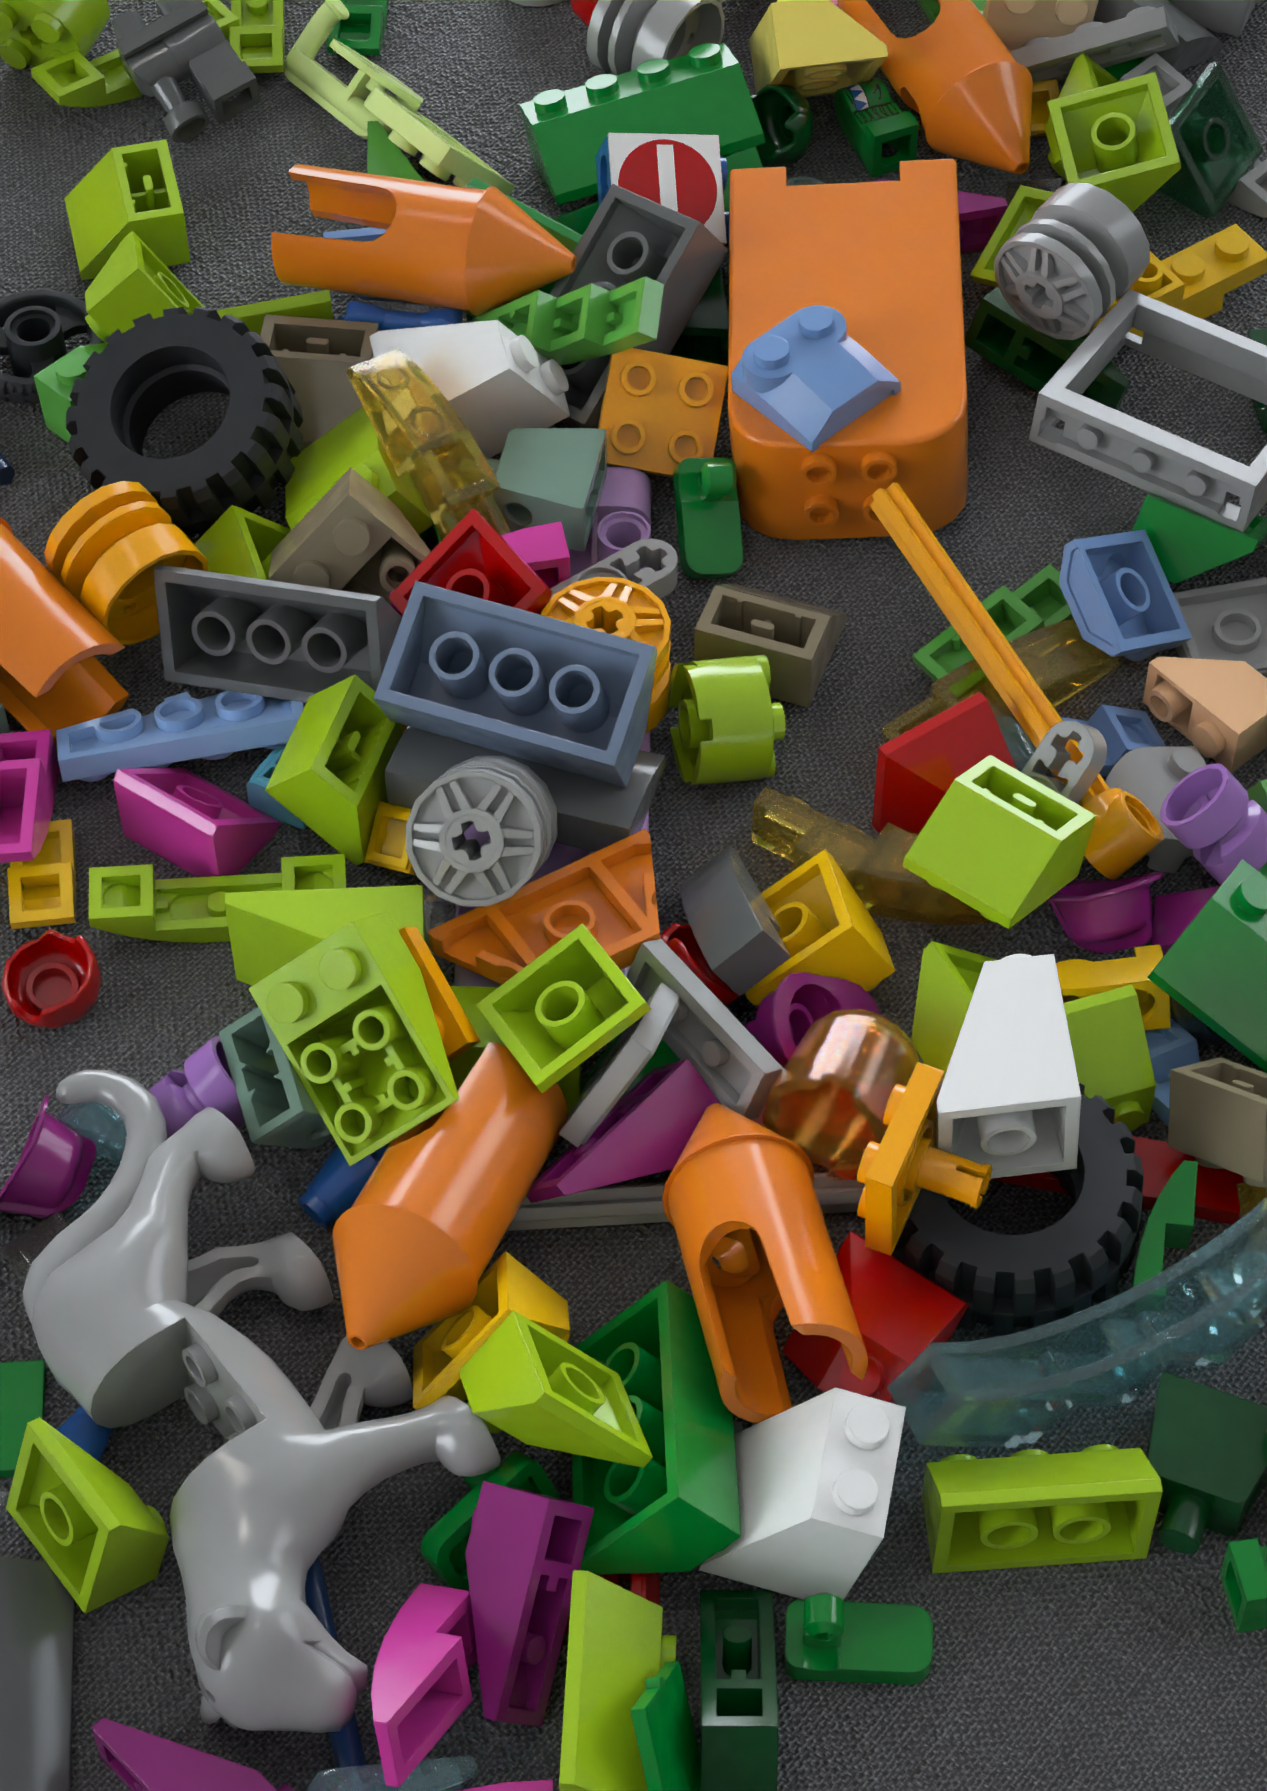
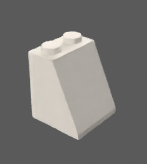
M498 320L383 330L369 336L391 431L454 477L464 472L469 455L491 458L501 453L509 431L515 428H548L570 416L564 393L568 391L569 384L561 366L554 359L547 360L534 349L531 342L524 335L517 336Z
M1013 954L1001 960L984 962L936 1101V1148L981 1164L992 1165L991 1178L1077 1169L1081 1092L1054 954L1039 956Z
M833 1388L734 1434L741 1537L733 1541L724 1550L717 1552L702 1562L699 1570L803 1600L821 1592L833 1594L844 1600L884 1538L906 1407L840 1388Z

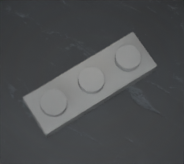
M1146 6L1130 11L1125 18L1105 24L1102 22L1082 24L1074 30V33L1064 36L1031 39L1023 45V48L1009 52L1018 63L1024 65L1029 70L1033 82L1067 79L1075 59L1082 53H1085L1098 65L1105 68L1180 45L1176 25L1164 6L1159 8Z
M662 939L643 942L626 975L627 979L646 1002L661 982L680 995L679 1001L681 1002L662 1040L681 1060L688 1059L722 1105L750 1120L759 1118L784 1068Z

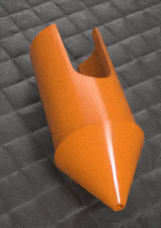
M838 0V7L887 45L888 57L879 68L902 101L908 107L920 113L926 140L934 151L1017 175L1023 174L1028 170L1031 140L1032 76L1024 65L1015 60L972 0H936L941 8L934 23L926 30L909 38H897L892 34L866 0Z
M304 164L293 166L288 173L292 180L306 182L310 198V211L314 217L385 229L386 232L374 241L364 242L276 232L271 234L274 269L278 279L284 284L470 311L476 317L574 273L576 268V256L495 186H490L486 190Z
M0 517V703L27 731L50 730L55 747L57 748L56 730L117 713L122 708L130 694L94 655L103 654L111 656L124 649L125 646L13 535L9 524Z
M495 1042L488 1043L457 1091L460 1100L390 1143L352 1207L341 1214L334 1225L332 1240L347 1340L355 1349L365 1350L463 1312L472 1304L476 1297L478 1281L560 1136L559 1132L568 1117L567 1102L560 1086L556 1082L545 1092L541 1093L505 1045Z
M714 1103L709 1105L704 1111L669 1175L663 1190L662 1205L668 1221L674 1226L721 1399L728 1410L734 1415L758 1424L792 1408L774 1334V1321L783 1307H785L791 1326L802 1335H822L840 1341L851 1373L862 1381L867 1372L868 1357L813 1186L814 1170L809 1157L798 1145L720 1103ZM712 1256L719 1261L721 1269L713 1261Z

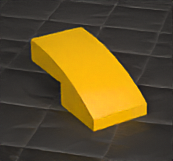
M71 819L51 821L45 841L36 858L31 861L10 862V867L7 868L11 929L76 923L77 895L74 828Z

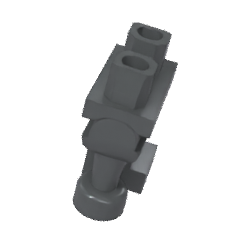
M155 0L157 9L162 17L147 26L137 10H128L113 18L112 25L118 40L116 45L122 65L138 90L144 96H155L168 112L164 118V127L174 142H185L196 137L208 126L210 121L198 101H186L178 83L189 77L219 124L261 102L256 77L245 61L242 62L216 21L208 13V9L202 0ZM240 92L238 97H236L234 100L229 102H222Z

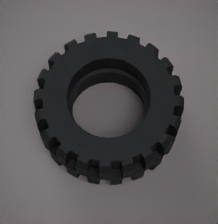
M184 307L164 309V316L153 319L149 313L134 319L135 326L124 333L117 329L105 339L108 346L100 354L96 351L91 354L83 365L87 371L85 378H77L69 397L76 407H69L66 412V429L71 435L68 445L72 457L81 468L80 472L94 490L120 481L139 482L157 500V504L169 514L171 523L182 530L192 541V534H199L202 537L231 505L252 513L259 506L266 510L278 498L274 489L279 483L286 485L295 470L294 465L290 461V456L298 457L301 453L303 435L298 428L303 423L301 405L294 396L296 391L271 350L257 332H250L243 321L232 315H224L221 319L214 309L197 307L194 308L193 315H188ZM199 392H218L230 396L228 410L222 424L215 434L202 446L188 454L175 458L154 459L142 456L144 439L150 425L168 405L184 396Z
M1079 1083L1081 1110L1077 1169L1049 1172L1059 1179L1060 1186L1069 1194L1075 1204L1058 1222L1045 1229L1028 1234L1005 1235L993 1233L976 1227L963 1219L948 1203L946 1196L921 1188L892 1256L969 1303L957 1326L973 1331L977 1323L992 1326V1335L1013 1337V1327L1030 1326L1032 1335L1054 1331L1055 1319L1064 1316L1067 1323L1073 1324L1089 1315L1091 1298L1097 1303L1105 1302L1118 1288L1119 1275L1128 1273L1135 1256L1136 1239L1139 1238L1144 1179L1142 1161L1140 1157L1134 1154L1135 1140L1127 1125L1120 1121L1114 1124L1115 1109L1101 1096L1095 1095L1090 1100L1084 1096L1085 1085Z

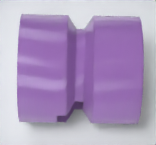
M1208 764L1196 769L1174 786L1165 798L1160 810L1161 821L1186 848L1193 849V856L1219 884L1226 880L1242 859L1257 871L1267 863V813L1254 800L1249 801L1247 790L1222 764Z
M214 1036L184 1062L185 1072L172 1070L148 1089L157 1098L166 1120L167 1139L181 1129L195 1114L207 1107L215 1108L223 1113L236 1127H241L245 1124L236 1086L231 1076L220 1036Z

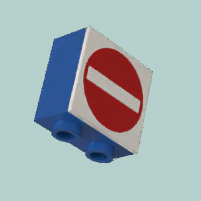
M608 133L595 155L599 206L611 185L615 184L701 222L724 246L729 244L730 213L729 211H724L723 199L728 170L726 159L720 157L719 135Z

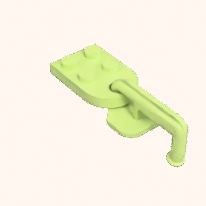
M325 0L310 19L286 57L284 73L287 79L361 138L367 139V121H379L389 134L388 139L414 157L418 151L422 152V159L419 163L440 179L447 182L451 174L456 177L452 183L457 187L466 188L470 181L477 178L490 186L497 187L501 192L510 196L516 186L455 138L420 114L417 110L424 99L386 70L334 38L329 46L359 69L349 85L344 84L314 60L335 26L341 19L347 20L349 18V12L340 0ZM387 88L388 90H390L391 92H393L395 95H397V97H395V96H393L392 94H390L389 92L385 91V89Z

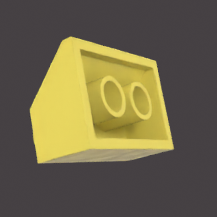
M777 0L776 3L770 4L749 39L756 94L767 84L792 85L803 97L835 94L838 89L870 80L888 57L887 45L830 0Z

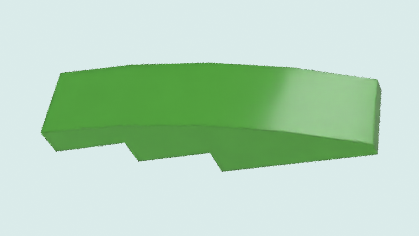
M646 276L611 291L591 283L558 298L537 290L475 317L473 322L498 320L517 336L524 335L531 342L534 349L547 360L554 359L559 365L571 364L618 353L657 340L664 284Z
M1051 564L1043 568L1013 593L1002 585L981 602L1024 665L1043 656L1079 633V629L1059 585L1060 571H1057ZM952 625L912 655L913 662L953 699L991 683Z

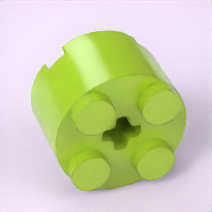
M0 0V57L11 67L17 69H24L27 64L38 66L75 49L86 57L110 19L108 1Z
M765 655L697 660L674 665L670 678L668 708L678 707V727L670 728V737L679 774L685 783L691 782V785H708L774 777L776 769L773 749L774 741L784 739L786 723L781 703H771L769 693L771 673L769 662Z

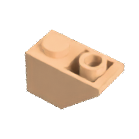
M1159 656L1149 662L1143 703L1149 707L1156 718L1163 722H1168L1189 739L1203 756L1212 758L1232 773L1267 747V678L1247 662Z

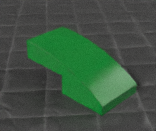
M340 0L347 8L349 18L347 20L341 19L328 36L327 54H338L329 46L334 38L360 55H380L386 28L389 0Z
M1184 1160L1164 1186L1150 1213L1141 1239L1131 1283L1129 1309L1156 1311L1162 1287L1164 1247L1188 1249L1194 1227L1197 1161Z

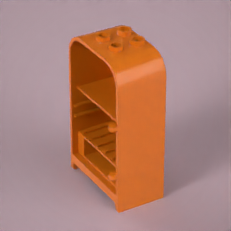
M954 159L899 161L900 181L787 186L786 167L746 168L730 171L728 417L732 461L736 466V489L740 516L753 530L771 538L787 540L889 537L890 534L874 513L870 504L874 501L872 495L879 488L886 490L893 482L901 486L932 532L952 522L965 507L969 490L968 409L957 164ZM813 305H821L836 309L844 316L847 325V335L860 344L901 382V391L881 401L821 443L817 450L811 452L732 391L731 373L742 358L744 349L752 341L798 310Z

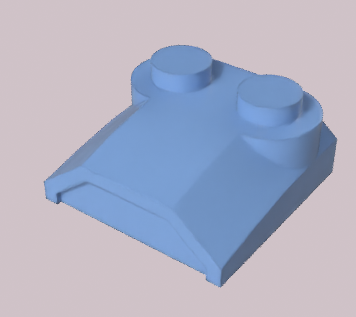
M813 305L798 310L752 341L744 349L742 358L731 373L732 391L811 452L817 450L821 443L881 401L901 391V382L860 344L847 335V325L844 316L836 309L821 305Z
M1145 529L1075 539L1064 545L1059 585L1083 640L1112 657L1125 656L1131 661L1140 662L1159 651L1174 649L1192 639Z

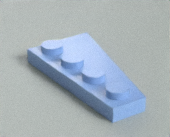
M227 690L196 699L192 698L188 692L164 698V702L155 708L154 713L142 716L139 711L130 708L56 730L58 763L62 781L79 779L81 781L93 782L116 773L117 769L166 768L174 762L197 758L218 760L226 758L237 751L259 747L275 749L277 746H285L304 709L303 702Z

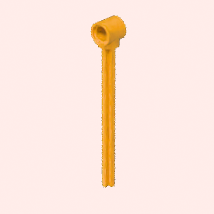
M893 482L886 490L879 488L872 495L874 501L870 504V507L1037 749L1046 733L1063 720L901 486ZM1070 739L1065 749L1071 754L1070 761L1079 763L1084 753L1079 750V743ZM1051 770L1058 780L1067 785L1068 779L1057 776L1059 771ZM1098 774L1078 804L1096 815L1084 856L1102 875L1111 880H1117L1162 842L1165 835L1158 820L1138 798L1120 788L1110 789L1101 775Z

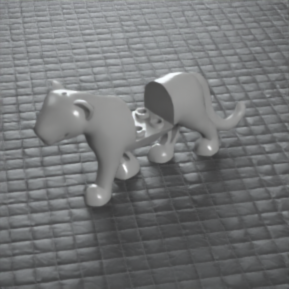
M83 1070L72 1073L60 1081L56 1089V1098L65 1104L97 1102L111 1107L123 1119L127 1137L120 1165L108 1187L87 1211L56 1235L32 1262L27 1271L22 1301L32 1324L38 1347L57 1383L79 1403L97 1425L107 1428L131 1425L155 1414L185 1396L196 1418L204 1425L212 1422L224 1437V1445L207 1456L184 1480L173 1498L169 1515L173 1550L180 1568L186 1598L188 1640L202 1692L200 1704L201 1721L211 1725L222 1718L230 1727L250 1731H302L312 1733L340 1731L353 1716L357 1704V1693L365 1690L368 1668L366 1664L347 1652L326 1631L306 1605L305 1582L307 1571L318 1555L340 1532L349 1508L364 1493L384 1479L409 1468L440 1461L444 1467L455 1475L472 1477L487 1473L500 1466V1455L482 1419L472 1413L471 1408L466 1403L450 1395L440 1397L430 1405L410 1413L359 1422L364 1405L375 1408H391L413 1399V1387L408 1370L399 1354L388 1341L365 1350H358L348 1343L346 1335L339 1343L316 1396L309 1407L296 1387L277 1364L248 1337L218 1318V1316L241 1293L257 1289L276 1293L286 1306L302 1312L318 1309L334 1301L330 1281L321 1261L314 1252L294 1233L287 1232L256 1244L216 1247L188 1260V1208L192 1190L202 1176L220 1183H233L248 1179L255 1172L256 1168L239 1130L223 1113L215 1108L207 1107L195 1114L181 1129L167 1139L166 1120L157 1098L136 1079L112 1070Z

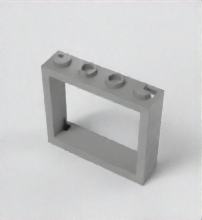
M1129 289L1038 393L1028 440L1243 533L1267 502V444L1252 464L1247 466L1087 398L1082 393L1125 345L1267 405V346ZM1132 327L1144 332L1143 338L1128 331ZM1059 420L1065 422L1063 430L1054 427ZM1229 493L1240 497L1239 505L1241 507L1227 502Z

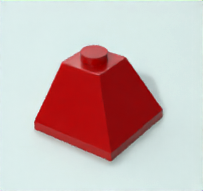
M472 508L388 598L404 614L414 583L419 581L541 615L542 610L550 602L553 591L476 509Z
M981 692L972 695L878 747L872 826L879 834L916 839L953 781L989 755L1017 770L988 699Z
M850 1231L836 1258L867 1352L868 1367L863 1381L851 1373L842 1344L834 1338L822 1335H802L794 1329L782 1352L824 1393L833 1388H840L906 1407V1415L969 1303L894 1256L865 1247V1238Z

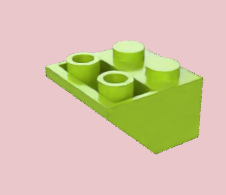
M166 139L111 148L64 198L81 280L96 278L121 241L131 231L166 266L191 262L184 211Z
M357 675L342 680L308 698L265 788L268 794L338 852L345 854V857L355 866L363 863L365 860L379 801L388 803L385 770L402 736L401 724L392 722L387 718L374 699L375 691Z
M989 755L953 781L905 855L902 867L923 878L932 887L945 891L977 910L986 919L1010 929L1078 877L1096 815Z

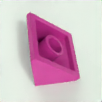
M184 767L117 769L113 779L123 835L195 877L237 875L276 834L281 823Z

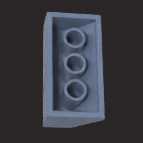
M415 581L374 699L392 722L627 788L647 729L657 648L656 646Z

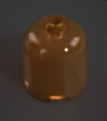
M863 1009L837 1010L817 1019L810 1026L767 1094V1108L762 1115V1122L765 1128L798 1145L807 1154L810 1161L828 1167L829 1170L826 1174L828 1178L833 1180H857L859 1165L870 1141L880 1144L888 1128V1125L883 1123V1118L893 1088L896 1084L907 1086L917 1062H920L911 1039L894 1022L878 1013Z

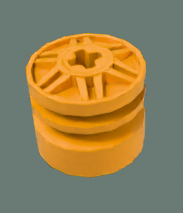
M120 481L102 486L80 499L61 517L50 533L44 551L46 566L51 573L125 645H132L150 639L160 633L153 569L160 564L209 571L205 556L182 530L171 523L169 514L157 504V500L139 482Z
M598 576L573 582L554 594L550 602L542 610L541 615L656 646L657 658L645 734L655 728L668 710L670 697L671 664L669 658L671 650V620L664 603L647 587L625 578Z

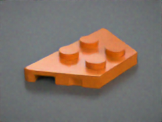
M643 829L522 886L510 898L490 906H479L428 930L430 949L435 955L502 985L583 923L620 970L632 965L643 942L661 939L650 834L646 829Z

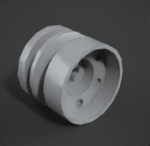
M598 0L587 31L586 51L590 63L616 76L636 70L638 65L647 60H670L687 55L693 47L701 44L714 43L720 45L723 38L725 20L722 4L717 0Z
M1070 182L1058 188L1035 211L1031 221L1022 225L1017 230L1015 236L1008 239L1000 248L994 260L995 279L1003 298L1014 312L1031 327L1055 339L1075 340L1088 334L1099 318L1104 317L1109 311L1113 302L1121 298L1143 275L1150 263V244L1141 223L1131 210L1114 195L1089 183Z
M475 756L452 766L415 800L406 823V853L417 877L436 896L460 906H490L512 897L547 861L558 835L557 807L547 784L527 765L505 756ZM473 821L477 831H488L491 837L481 849L476 839L466 840L464 832L473 824Z

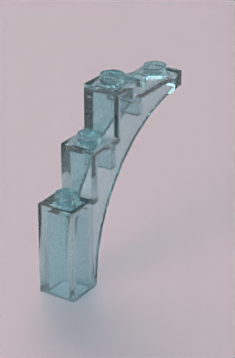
M1267 1197L1248 1214L1203 1247L1156 1276L1109 1300L1063 1319L1014 1334L969 1342L931 1343L887 1387L896 1404L906 1407L904 1418L920 1446L1030 1448L1073 1405L1126 1407L1170 1364L1220 1367L1265 1325L1259 1313L1267 1306Z

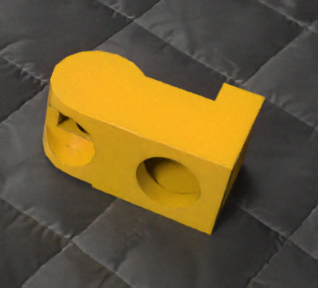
M1160 944L1134 947V957L1094 962L1084 959H1069L1056 963L1063 1003L1132 984L1138 996L1144 1029L1171 1028L1170 996L1147 978L1163 958Z

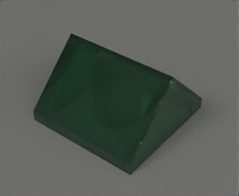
M1219 61L1211 62L1168 117L1181 169L1158 189L1159 192L1204 218L1215 217L1235 190L1239 179L1246 175L1263 152V148Z

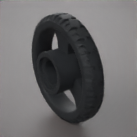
M29 289V291L23 290L19 293H11L9 296L5 295L0 299V355H8L10 357L14 375L11 376L0 372V399L5 402L11 401L13 404H40L34 375L67 354L65 341L68 338L77 334L88 333L90 337L89 345L105 343L93 332L85 320L88 313L84 298L66 291L62 292L61 290Z

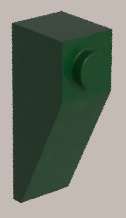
M998 286L982 298L965 336V346L1040 392L1088 335L1086 334L1075 340L1055 339L1035 330L1014 312L1003 298ZM1110 361L1082 395L1118 410L1130 382Z
M700 1590L701 1791H777L779 1725L773 1592L771 1590Z

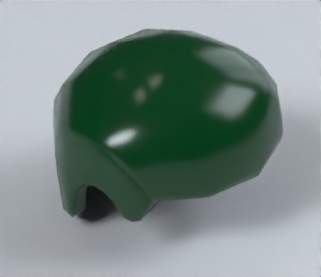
M767 84L756 95L751 96L765 138V143L757 145L756 149L763 168L785 167L801 159L809 147L813 131V115L809 102L792 85Z

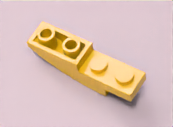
M1234 224L1162 261L1150 251V263L1143 275L1130 289L1204 319L1222 310L1224 294L1267 273V252L1237 224ZM1119 298V299H1117V300H1115V301L1113 302L1111 308H1110L1109 311L1105 314V316L1111 311V309L1118 303V301H1119L1121 298ZM1104 317L1099 318V320L1097 321L1096 325H1095V326L1091 329V331L1089 332L1090 334H1091V332L1098 326V324L1104 319ZM1132 327L1128 331L1143 338L1144 332Z

